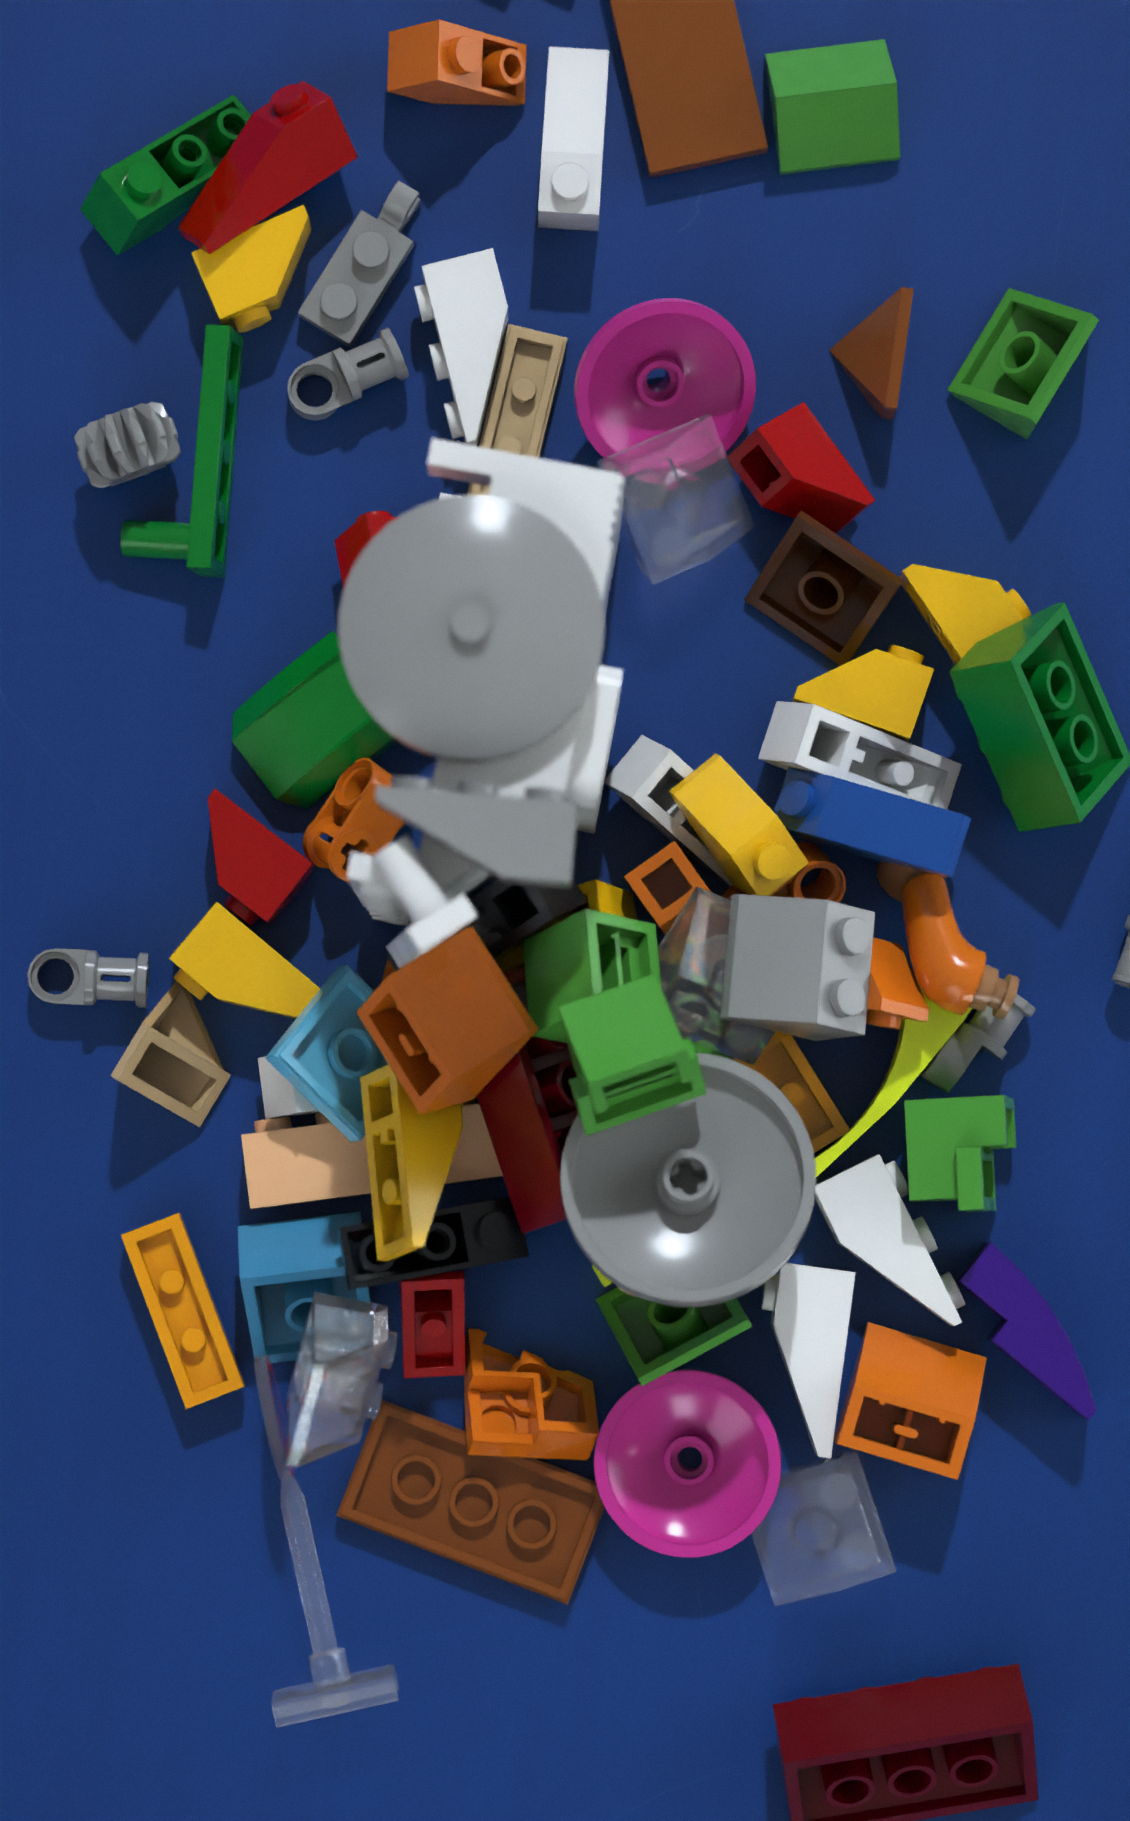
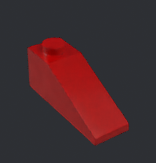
M301 81L298 84H290L277 90L272 95L269 103L253 112L179 224L178 228L182 236L208 254H211L358 158L331 96L307 82Z

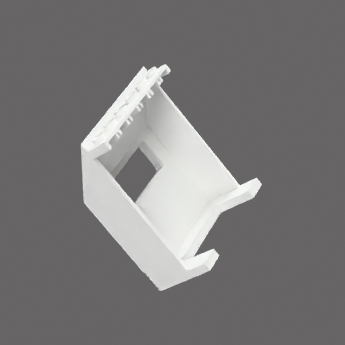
M432 438L427 461L429 475L490 486L488 496L512 501L536 511L554 523L572 540L586 559L595 577L601 596L605 621L609 590L611 589V578H613L618 543L620 542L625 480L621 474ZM440 492L439 499L457 495H451ZM599 665L588 695L568 722L552 736L524 752L507 758L484 762H457L437 758L431 791L458 793L459 782L495 784L499 786L498 796L524 798L525 788L527 787L564 790L565 802L578 803L576 830L595 833L620 702L623 669ZM422 834L419 855L448 902L462 894L469 900L498 880V878L427 835ZM351 851L346 878L363 907H367V910L370 911L369 915H372V919L408 926L409 922L411 926L415 924L373 855Z

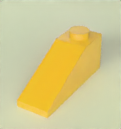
M218 902L213 905L169 957L171 961L180 967L173 978L200 1001L209 992L222 1002L296 1019L320 990L316 984Z
M387 1064L360 1077L377 1261H390L424 1247L463 1128V1103L420 1115L391 1067Z

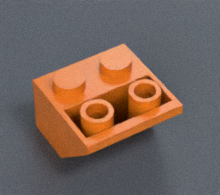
M473 927L463 929L387 976L356 1011L420 1115L473 1100L539 1030Z
M867 1322L833 1441L842 1446L958 1480L976 1419L987 1357Z

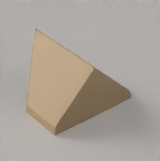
M176 981L142 1022L110 1076L200 1127L231 1074L226 1072L221 1064L191 993Z

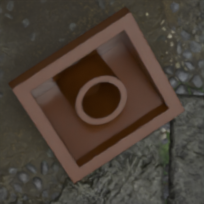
M801 510L744 601L841 666L849 662L897 593L903 579Z

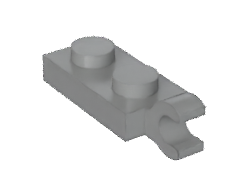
M398 180L387 197L377 219L363 210L360 211L298 311L300 318L350 348L353 346L414 247V242L402 235L401 232L421 202V199L418 198L419 192Z

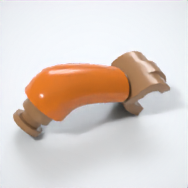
M879 861L876 865V873L881 887L891 897L902 903L911 964L916 980L926 998L940 1008L957 1015H963L969 1007L982 1012L988 1006L993 1008L992 1015L994 1017L1004 1019L1014 1002L1019 986V977L1008 974L1004 979L999 978V970L986 965V952L976 949L961 935L954 917L945 881L948 876Z

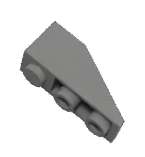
M407 776L392 777L391 787L376 786L375 801L380 808L504 883L571 888L578 803L565 802L564 790L527 787L525 788V797L516 798L498 796L499 786L495 784L459 782L458 793L431 791L432 780Z

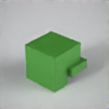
M583 909L522 942L528 1014L539 1029L533 1037L567 1043L558 1007L654 973L662 989L656 924Z
M655 973L558 1007L572 1063L577 1077L570 1079L569 1082L578 1116L586 1136L707 1094L698 1055L690 1038L682 1039Z
M1006 1095L904 1100L909 1200L916 1202L958 1200V1209L960 1211H997L993 1149L1017 1148L1014 1099Z

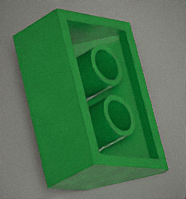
M1065 602L1053 604L977 642L949 671L954 682L955 693L965 707L976 732L979 748L990 764L1000 787L1002 800L1010 810L1019 832L1081 823L1130 766V753Z

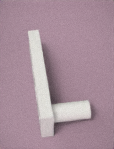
M407 835L373 855L415 923L405 929L386 947L399 969L447 940L477 917L464 894L448 902Z

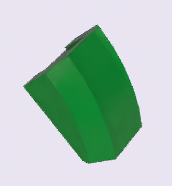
M334 631L330 632L284 668L233 712V744L276 800L306 810L332 792L339 776L357 759L364 757L370 758L373 761L399 741L384 730L359 701L344 668L339 647V637Z

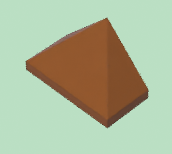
M901 287L829 350L880 418L893 420L898 407L914 288Z

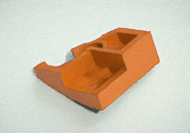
M468 1328L465 1336L466 1375H464L467 1455L588 1461L599 1435L593 1381L569 1370L553 1369L546 1364L543 1358L526 1350H523L520 1358L484 1344L487 1332Z

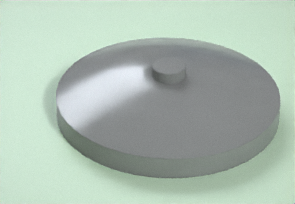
M478 495L452 496L422 504L400 515L375 535L364 548L347 578L342 594L338 620L339 647L348 679L359 701L371 717L394 738L419 752L440 759L457 762L493 761L519 754L540 744L557 732L578 710L589 693L601 661L604 643L603 605L595 577L586 559L572 540L550 520L521 504L501 498Z
M697 1053L707 1094L586 1136L577 1115L567 1136L562 1154L561 1192L564 1211L573 1236L585 1256L606 1278L620 1288L648 1301L670 1306L700 1307L718 1304L744 1295L762 1285L788 1261L796 1250L810 1221L815 1198L816 1164L814 1152L804 1123L792 1103L772 1082L757 1071L731 1059L705 1053Z

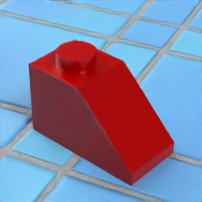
M214 789L207 799L218 885L230 894L223 905L250 926L259 917L272 926L316 868L312 862L217 789Z

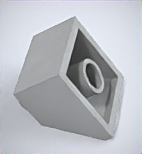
M748 894L731 895L720 1018L814 1041L865 1035L875 912L824 899Z

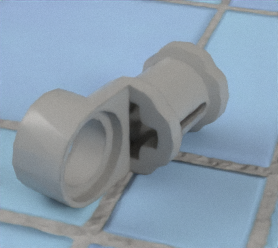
M389 327L379 331V338L346 352L342 348H338L297 367L288 381L287 393L289 403L295 413L304 419L314 421L326 419L335 413L337 408L362 398L363 390L393 377L402 381L409 378V372L400 348ZM311 375H319L327 379L333 390L329 401L319 407H310L302 403L297 394V388L301 380Z
M60 948L45 950L36 955L30 963L27 974L29 987L34 995L42 1001L55 1005L94 1006L97 1000L134 1001L137 1008H146L149 988V953L140 952L137 958L99 957L97 950ZM51 959L65 960L73 969V983L62 994L54 995L47 993L39 983L38 975L40 968ZM103 977H131V980L129 982L103 981Z
M1016 993L1014 1002L1004 1019L994 1017L992 1015L993 1008L987 1006L982 1012L977 1010L968 1023L963 1022L924 1068L921 1076L943 1092L948 1093L965 1072L980 1048L1002 1061L1007 1054L1004 1048L1007 1041L1024 1017H1032L1036 1008Z

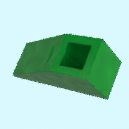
M233 94L101 172L80 208L81 212L117 256L163 229L193 205L251 117V114Z

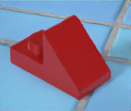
M451 1271L399 1281L404 1379L466 1375L464 1272Z

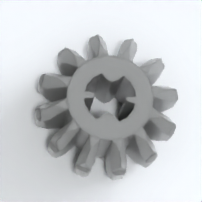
M157 402L141 403L134 407L124 408L113 414L105 415V417L89 422L87 426L80 428L74 436L78 450L76 455L83 473L87 474L92 486L99 488L113 487L120 483L149 475L151 472L164 468L167 464L174 462L181 453L177 440L179 436L173 419L168 416L164 405Z

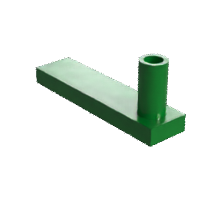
M206 324L190 523L125 520L120 536L121 552L124 557L187 560L186 567L201 577L225 578L244 338L230 325Z

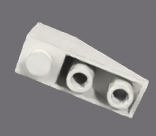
M493 248L423 265L424 284L414 286L422 322L434 320L439 338V343L429 345L437 381L449 378L455 400L444 403L452 439L464 436L466 445L477 447L508 323V305Z
M880 1154L874 1155L816 1184L815 1200L837 1244L948 1325L956 1326L962 1323L957 1309L966 1305L964 1298L950 1272L939 1275L929 1253L938 1249L937 1244L922 1216L914 1220L911 1219L902 1200V1197L909 1194V1187L894 1160L884 1164Z

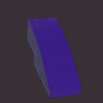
M985 1242L955 1281L1002 1319L986 1339L1081 1418L1089 1420L1097 1410L1086 1375L1068 1335L1048 1303L1023 1272L994 1244Z

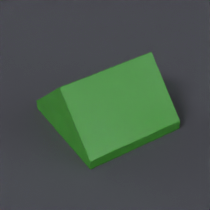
M885 39L765 54L780 175L900 160L897 81Z
M1008 288L947 391L1027 440L1099 322V319L1091 313Z
M616 1287L595 1299L642 1386L752 1327L737 1298L707 1306L679 1307L655 1303L638 1296L628 1295L621 1291L619 1287Z

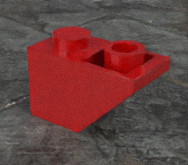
M804 402L758 427L726 457L761 507L794 519L802 510L834 533L844 529L875 501Z

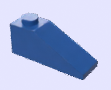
M788 767L774 813L779 817L789 834L805 842H810L818 847L948 877H953L971 821L970 817L961 813L833 776Z

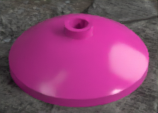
M679 298L645 301L631 306L611 318L599 329L587 345L580 359L575 377L574 403L576 414L584 434L595 450L610 464L620 470L652 479H667L688 475L701 470L719 459L743 432L751 415L755 400L756 374L750 351L738 331L728 320L713 309L694 301ZM659 368L665 370V376L660 383L655 385L647 384V377L651 371Z
M673 1370L644 1386L641 1383L633 1386L615 1403L601 1426L595 1447L594 1473L596 1485L601 1500L611 1518L621 1530L637 1543L655 1552L673 1557L693 1558L709 1556L727 1550L743 1541L761 1524L768 1514L777 1494L781 1478L782 1464L779 1440L771 1419L764 1408L747 1390L726 1377L703 1370ZM685 1447H694L701 1453L702 1463L698 1467L688 1468L681 1463L679 1452Z

